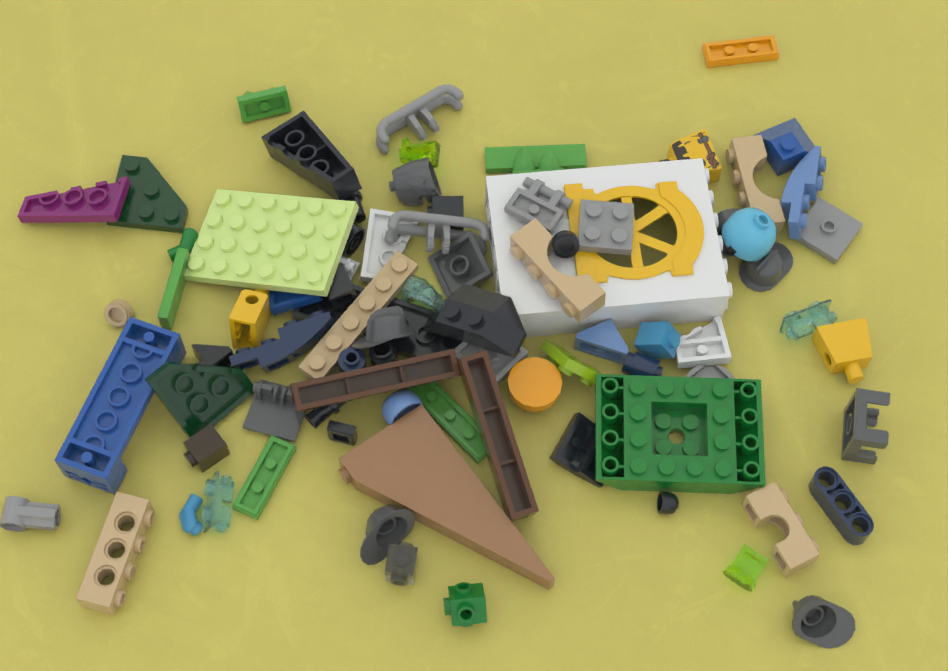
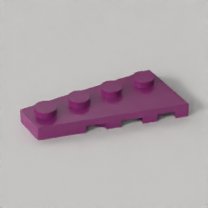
M128 176L119 178L118 182L108 184L107 181L96 182L95 187L82 189L81 186L71 187L65 193L59 194L56 190L26 196L17 217L21 223L118 222L131 182Z

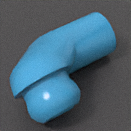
M195 494L189 496L179 514L182 530L185 533L189 532L192 536L198 535L203 528V524L197 521L196 512L203 499Z

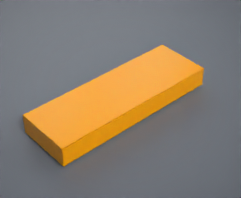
M774 35L703 43L702 46L707 68L778 60L779 57Z

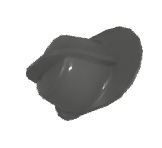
M775 242L771 250L760 260H743L739 270L741 281L753 291L763 292L771 290L792 268V254L786 246Z
M400 306L381 308L372 313L367 320L366 336L356 340L352 347L355 349L369 348L395 338L412 335L416 331L414 328L407 326L403 309Z
M391 504L375 510L367 520L366 538L363 540L360 548L362 562L367 565H375L384 560L412 531L415 524L414 514L408 509L397 510Z
M816 595L806 596L799 601L794 600L792 602L794 608L792 629L798 637L820 647L837 648L847 643L853 636L855 620L852 614L845 608Z

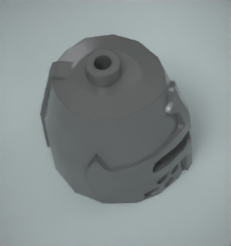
M429 157L412 160L393 169V181L389 182L391 192L395 191L399 202L403 203V205L420 206L423 205V196L429 203H432V196H442L440 185Z

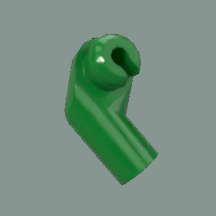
M193 228L184 229L180 245L167 250L172 262H174L178 248L188 249L189 255L191 254L198 238L196 230Z

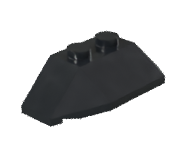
M467 284L437 303L423 326L426 331L512 358L516 357L527 336L511 297Z

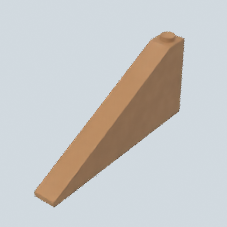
M422 404L339 458L340 469L338 472L346 484L351 482L356 490L385 505L391 504L397 510L408 509L414 514L415 521L548 590L553 587L554 576Z

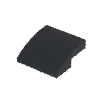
M580 412L575 413L549 459L575 476L600 488L603 486V483L595 481V423Z

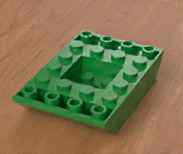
M596 374L595 481L627 491L734 494L765 487L761 380ZM672 432H678L682 435L683 442L680 444L672 443L668 435Z

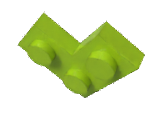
M547 339L540 346V349L548 354L546 359L559 366L558 369L570 377L574 373L579 375L578 380L590 387L595 384L596 374H602L596 368L578 360L566 349Z

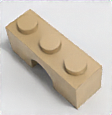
M776 482L746 495L741 506L755 529L765 524H772L780 528L784 535V540L775 544L770 552L784 577L816 561L820 555L817 542L813 537L808 536L803 528L804 523L801 516L797 512H793L786 492L782 488L779 489Z

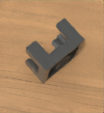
M856 388L844 409L841 460L873 465L876 463L877 456L875 451L860 448L865 446L885 449L888 445L889 433L884 430L867 428V426H876L877 417L879 416V409L867 408V403L889 406L890 393Z

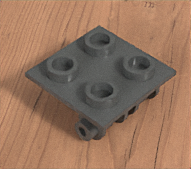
M262 379L259 382L255 381L253 386L255 394L242 428L295 442L306 411L295 413L289 386Z

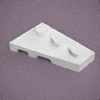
M370 208L359 281L370 283L395 252L399 251L403 254L412 235L406 234L396 235L394 243L390 245L384 240L385 233L388 230L389 217L395 212ZM400 221L398 224L418 225L419 222Z

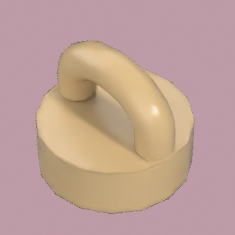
M121 299L113 300L104 310L106 320L115 327L126 325L129 317L134 315V310L131 306Z

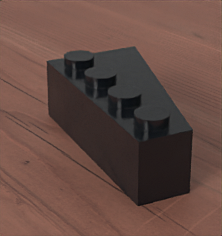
M305 111L300 112L261 137L270 157L336 200H344L362 189L354 168Z

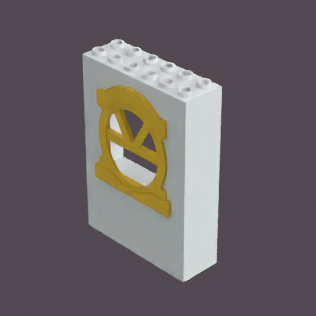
M702 158L486 176L485 210L487 225L491 232L490 249L496 293L512 298L526 331V337L579 333L608 319L613 321L617 329L638 328L641 322L669 321L670 324L712 321L716 316H721L722 319L724 311L728 309V300L732 298L733 290L731 282H727L726 279L728 264L726 258H722L721 254L723 239L721 235L717 234L718 215L716 212L713 213L712 209L714 194L712 190L708 189L709 170L704 168ZM526 177L533 180L539 179L545 182V186L555 191L560 190L566 194V197L573 200L570 209H566L561 205L558 207L564 210V217L551 234L553 237L563 230L571 231L578 237L581 199L608 202L621 199V203H632V198H643L658 204V207L636 221L634 215L632 252L630 255L633 268L612 264L604 260L596 252L578 251L571 258H560L554 253L552 247L548 260L557 271L570 276L589 274L606 292L605 305L580 324L574 317L570 318L565 314L561 306L562 304L556 298L552 299L546 293L544 285L540 280H534L528 273L527 266L522 261H517L510 253V236L525 226L526 223L505 213L504 207L518 187L525 191L529 190L522 186ZM541 195L538 196L540 199L546 202L549 201V199ZM668 213L675 222L677 239L675 245H671L642 234L640 231ZM639 243L664 252L667 256L655 264L643 266Z

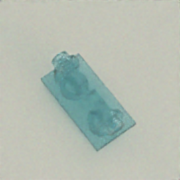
M831 299L823 302H814L806 309L798 312H789L783 317L780 333L785 332L789 340H798L813 333L810 324L815 329L817 326L833 324L837 321V315L834 311H829Z
M216 471L205 482L204 495L207 496L206 506H203L200 521L204 523V533L211 527H215L216 532H226V529L230 526L232 507L221 504L222 502H232L234 482L232 477L227 475L221 476L220 479V471Z

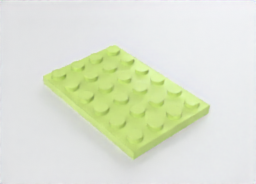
M217 189L191 251L184 274L185 280L327 297L359 206L356 201Z

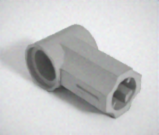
M8 496L5 498L0 527L17 532L24 531L26 528L56 531L60 525L61 507L59 504L36 503L26 498Z

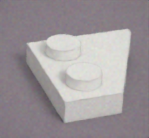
M721 316L714 317L712 322L703 328L698 326L690 334L680 337V344L675 354L678 369L696 367L700 364L708 366L731 363L732 356Z

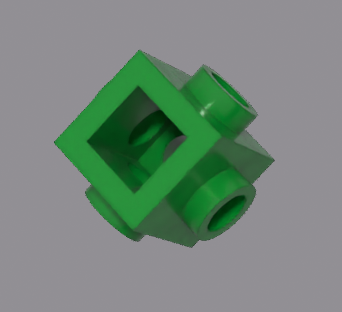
M461 582L455 586H448L449 597L443 598L445 616L451 615L452 626L469 627L473 624L487 623L483 583L470 584Z

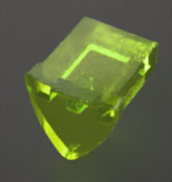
M744 544L732 564L725 567L723 574L736 585L752 592L756 587V579L769 560Z

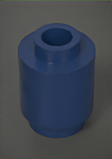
M353 347L344 349L338 357L340 373L366 368L364 353L360 349Z
M628 352L621 372L627 375L661 376L664 367L659 366L660 360L639 352L635 354Z

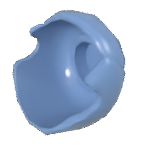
M398 390L385 399L382 405V416L386 423L390 425L420 406L422 402L413 391Z

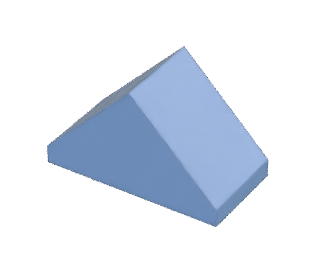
M611 319L577 333L575 338V350L622 365L629 351Z

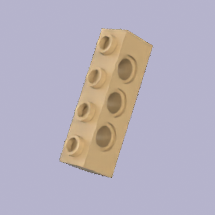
M116 491L76 597L82 607L115 615L118 607L121 608L126 598V591L124 589L127 581L132 580L135 574L136 564L134 562L137 554L141 553L144 549L146 541L144 535L147 526L151 527L155 518V511L149 499ZM127 523H135L130 531H122V528ZM125 549L121 557L112 558L116 550ZM107 576H115L114 581L110 585H102L103 580Z

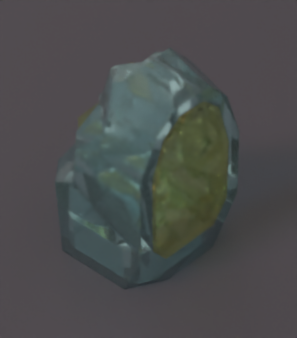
M412 275L403 289L402 300L433 310L434 306L443 300V296L436 292L434 286L429 284L426 279Z

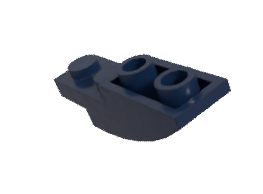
M317 311L310 314L308 319L302 321L297 319L290 320L283 324L284 327L278 328L280 339L270 338L261 342V346L252 349L251 347H244L236 350L234 355L229 356L231 366L245 370L260 365L265 373L279 369L299 358L316 345L333 326V317L329 311Z

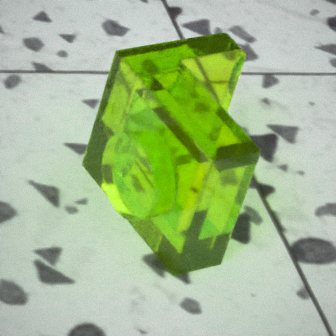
M403 138L401 148L399 149V158L403 164H406L412 160L429 157L433 168L438 167L441 146L437 141L414 145L408 138Z

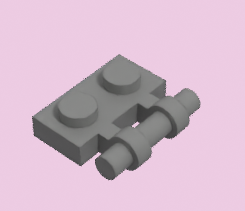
M526 177L522 186L529 190L525 191L518 187L505 205L504 212L526 224L536 218L552 234L564 217V210L558 207L561 205L566 209H570L573 200L566 197L564 192L560 190L555 191L545 186V182L539 179L533 180ZM541 195L549 199V201L546 202L540 199L538 196Z

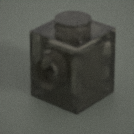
M408 542L389 543L385 565L386 581L399 586L414 585L419 559L418 547H413V544Z

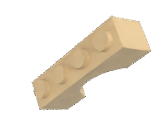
M762 135L732 138L729 149H726V161L732 166L731 178L733 185H737L738 205L743 208L754 207L764 211L773 220L777 229L776 235H779L786 222L780 200L763 194L756 187L753 176L763 170L767 158Z
M535 218L510 236V253L517 261H522L527 266V271L534 280H540L544 285L546 293L552 299L556 298L562 304L561 306L565 314L570 318L574 317L580 324L605 305L606 292L589 274L580 276L565 275L557 271L550 264L548 256L552 251L553 236Z

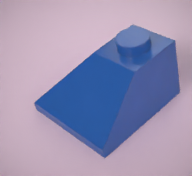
M796 118L753 135H762L767 153L766 160L777 176L794 170L804 156L815 147Z

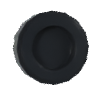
M563 230L553 237L552 247L558 257L571 258L579 251V240L575 233Z

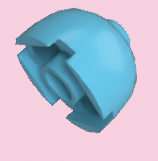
M747 207L736 211L728 218L722 226V237L728 248L731 246L737 251L734 255L746 261H758L771 250L776 242L777 229L773 220L764 211L754 207Z

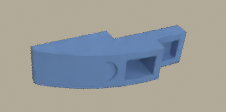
M815 146L804 156L791 173L784 188L781 207L784 218L788 220L790 239L801 238L802 229L807 228V214H805V210H809L810 201H817L818 191L823 190V175H821V172L826 171V157H822L821 146Z

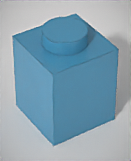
M669 321L641 322L634 346L642 354L655 359L674 358L677 347L680 344L681 335Z

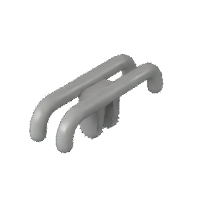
M443 84L383 118L376 128V145L380 153L387 154L389 152L387 145L390 141L389 136L407 125L419 140L426 139V132L418 122L419 118L433 133L439 131V125L430 112L444 104L451 105L456 111L461 110L463 107L461 100L464 98L463 92L456 86Z
M401 210L389 217L388 230L384 237L385 242L390 245L394 243L395 236L398 234L426 237V252L433 251L434 238H441L442 254H448L450 240H456L469 232L450 229V226L472 228L480 232L481 236L477 233H474L483 254H486V242L490 241L491 232L486 223L475 218ZM400 221L427 223V226L398 223Z

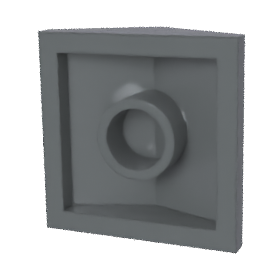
M471 230L450 243L448 254H442L440 249L428 257L446 297L465 284L480 288L493 275Z

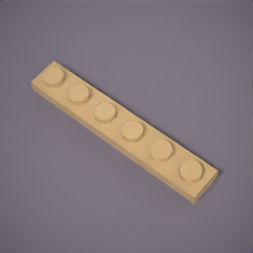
M396 251L298 366L299 371L310 379L329 376L338 365L339 354L344 349L352 347V344L363 336L366 332L367 320L370 315L378 309L386 308L416 273L418 264L399 251Z

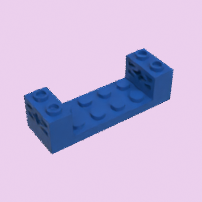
M129 317L55 458L56 464L65 477L111 494H116L127 472L121 457L154 394V391L145 379L165 362L182 363L187 352L179 333Z

